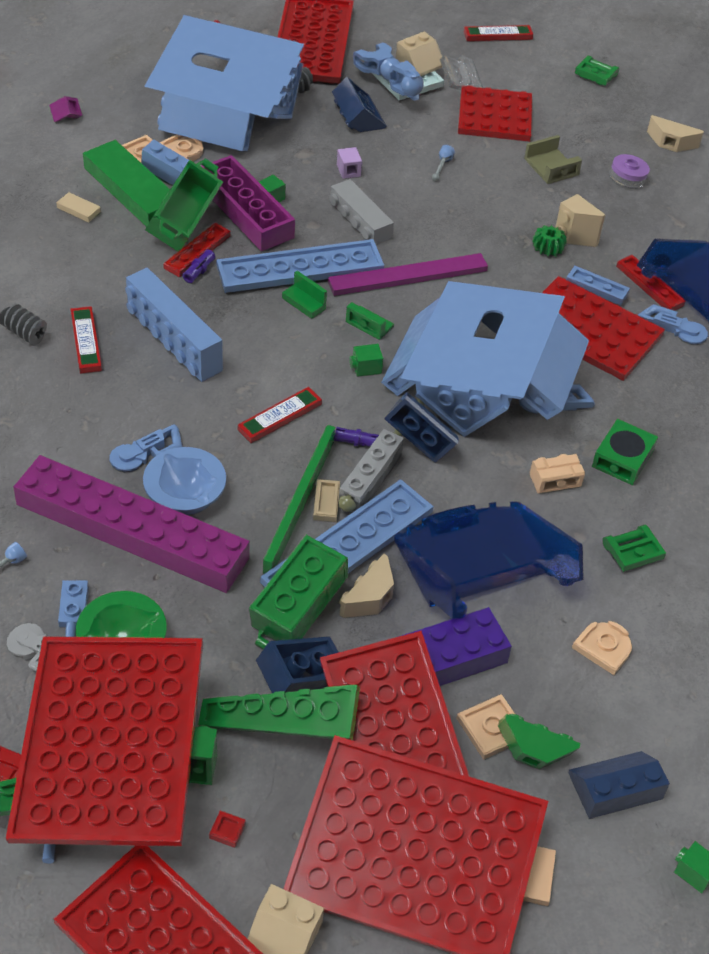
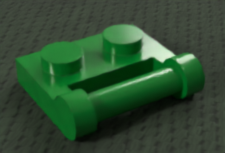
M588 55L575 68L574 74L606 86L613 77L618 75L620 68L594 60L593 57Z
M646 524L614 537L611 535L603 537L602 540L604 548L610 551L623 572L662 560L666 555L665 550ZM639 538L641 539V540H638V541H635V542H632V543H629V544H625V545L619 546L620 544H623V543H626V542H629V541H632V540H636V539H639Z

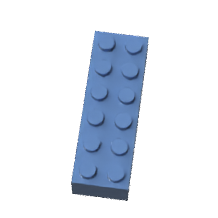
M145 268L126 277L127 287L125 291L128 298V303L126 304L128 311L132 315L134 314L140 323L146 326L156 339L158 338L164 347L171 351L177 360L188 368L193 376H196L203 382L223 371L222 339L150 269Z

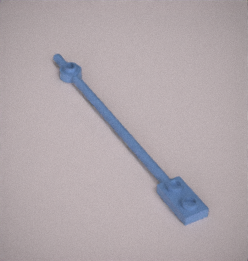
M62 581L58 624L59 627H66L65 637H76L78 617L87 606L88 581ZM44 844L42 859L44 863L54 862L56 844Z

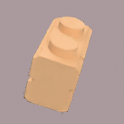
M561 454L547 459L545 457L538 458L532 461L530 477L537 493L581 487L585 476V471L580 464L577 454Z

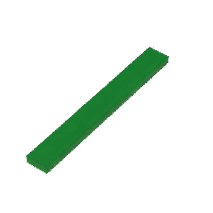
M327 425L263 559V575L277 566L334 444V426Z

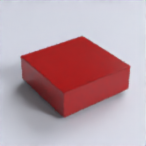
M220 810L209 833V839L235 848L246 825V819Z

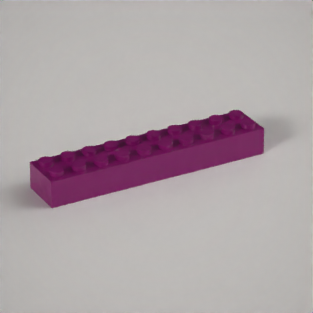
M42 455L37 457L13 486L16 505L224 593L229 591L249 560V540Z

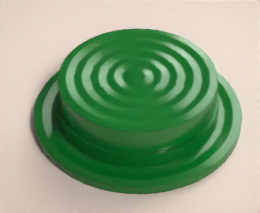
M132 591L110 592L94 599L80 613L76 624V637L165 638L167 632L166 617L161 607L148 596Z

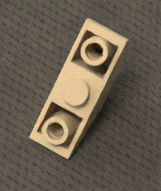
M654 115L650 118L647 130L659 147L674 152L699 148L704 133L703 130Z
M383 554L378 561L374 560L370 564L368 572L364 576L361 575L357 578L350 592L346 591L339 601V604H341L340 616L347 618L379 614L392 599L394 581L387 555Z

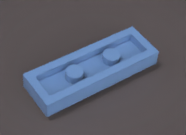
M574 266L566 277V280L620 306L630 291L629 287L577 266Z

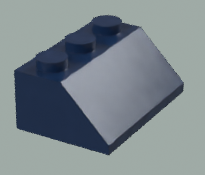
M348 77L332 91L335 97L334 102L340 107L339 112L346 118L345 123L349 128H355L359 132H367L387 127L370 95Z
M408 392L396 402L384 418L434 463L459 442L458 436L449 427L443 424Z
M642 751L573 768L568 771L589 819L663 800L670 785L659 761Z

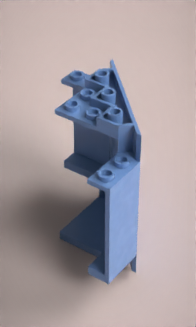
M184 15L144 86L165 92L161 99L162 111L157 121L159 125L158 130L239 151H248L255 115L276 119H292L303 63H300V53L304 44ZM202 54L228 60L229 62L224 71L221 72L197 66L192 63V59L194 56Z
M448 281L441 297L414 317L381 383L397 396L416 384L417 393L415 396L463 437L507 411L512 398H523L548 420L563 411L589 340L559 314L565 296ZM481 322L496 334L495 339L474 337Z

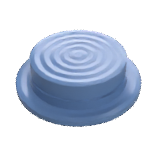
M178 447L158 454L148 463L143 475V485L146 494L152 501L183 514L191 515L203 511L222 495L226 485V472L222 463L211 453L193 447Z

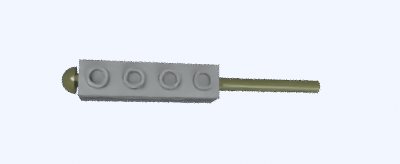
M418 398L417 401L424 406L425 403ZM383 429L339 488L338 507L343 511L353 513L370 501L402 456L404 438L401 437L402 434L395 429L392 433Z

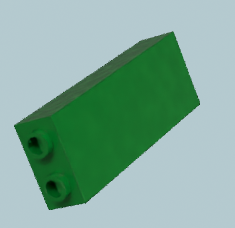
M112 140L83 152L84 169L147 227L170 189L117 140Z

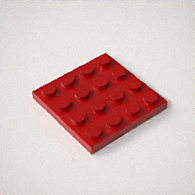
M462 86L458 134L530 142L532 93L525 91L516 92L507 89L498 90L488 87Z

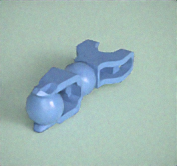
M380 43L375 45L376 51L367 52L361 49L353 53L354 65L359 70L366 73H375L378 76L382 75L384 79L389 81L393 91L402 96L406 95L414 101L419 100V93L424 86L423 78L409 61L400 63L399 60L395 59L392 55V48L389 45Z

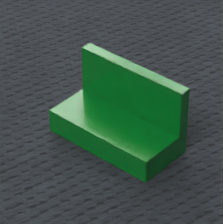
M295 271L294 285L282 292V299L313 319L326 310L327 290L299 271Z
M352 302L346 308L345 322L378 340L383 338L394 327V323Z

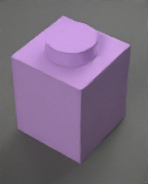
M356 147L338 149L337 166L342 179L361 176L362 160Z

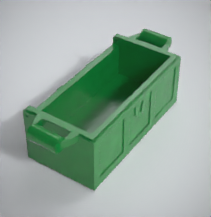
M206 158L198 163H194L189 159L145 231L174 250L180 251L223 181L217 178L218 166ZM200 165L204 166L205 168H207L208 170H210L211 172H213L214 175H213L212 173H210L209 171H207L206 169H204L203 167H201Z
M305 535L249 607L251 626L259 630L255 645L261 649L266 647L269 641L262 637L263 634L275 641L302 639L348 578V557Z

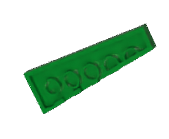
M358 685L324 687V689L316 690L301 689L295 692L279 691L273 694H247L244 696L204 698L202 700L198 725L218 729L334 739L336 735L353 740L360 687Z

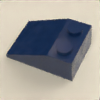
M330 636L269 641L256 659V662L272 694L279 691L316 690L328 687L320 657L339 652Z

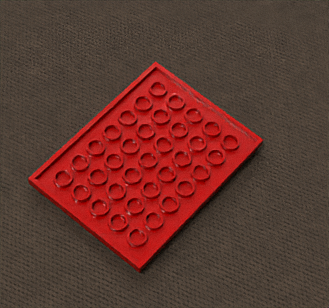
M43 637L6 833V841L8 843L182 846L203 653L202 638Z
M335 735L283 889L323 907L324 912L452 954H509L549 801Z

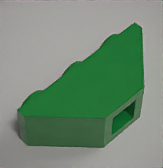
M506 714L498 723V728L514 759L539 770L570 756L580 748L581 743L574 741L571 736L551 732L548 727L542 724L526 722L523 717L517 714Z

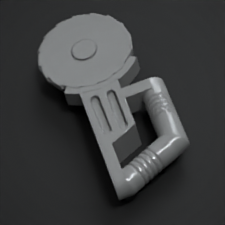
M22 624L10 632L7 638L8 650L15 656L23 657L24 660L32 658L29 662V668L37 671L42 639L47 637V635L43 633L42 628L37 624Z

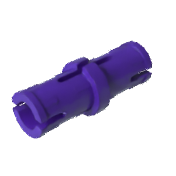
M207 249L199 258L194 259L191 266L182 274L183 279L187 283H192L200 274L205 273L210 263L216 259L214 252Z
M337 427L334 441L354 444L355 447H359V445L371 447L379 435L362 432V429L350 430Z

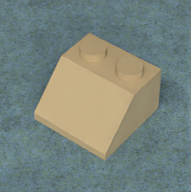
M425 31L397 42L396 59L400 63L409 61L420 76L445 67V62L436 40Z
M576 194L561 202L556 227L565 231L566 243L596 247L599 243L605 214Z
M271 884L258 908L248 940L263 954H308L323 923L324 908Z

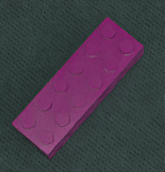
M232 155L212 162L218 166L217 178L223 181L213 201L260 251L295 238V218ZM201 166V167H203L204 169H206L207 171H209L210 173H212V174L214 175L213 172H211L210 170H208V169L205 168L204 166Z

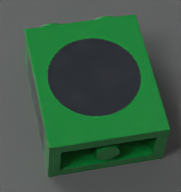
M617 418L595 452L591 467L633 486L654 452L658 436Z

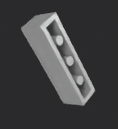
M351 179L331 186L330 203L341 212L343 217L347 218L365 239H374L375 244H378L393 237L394 222Z

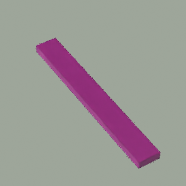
M478 253L328 277V284L333 296L486 272L488 265L482 254Z

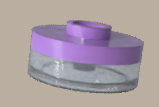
M622 154L614 158L609 176L620 186L636 189L645 184L650 168L644 160L633 155Z

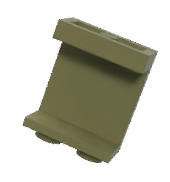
M559 135L530 142L526 146L524 159L547 184L572 178L580 173L582 159L579 156L567 159L558 150Z

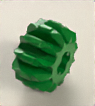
M543 225L542 228H537L533 236L534 250L540 251V255L546 254L547 257L549 255L556 257L557 254H562L566 246L567 237L565 236V231L560 230L559 227L554 228L552 225L550 227Z

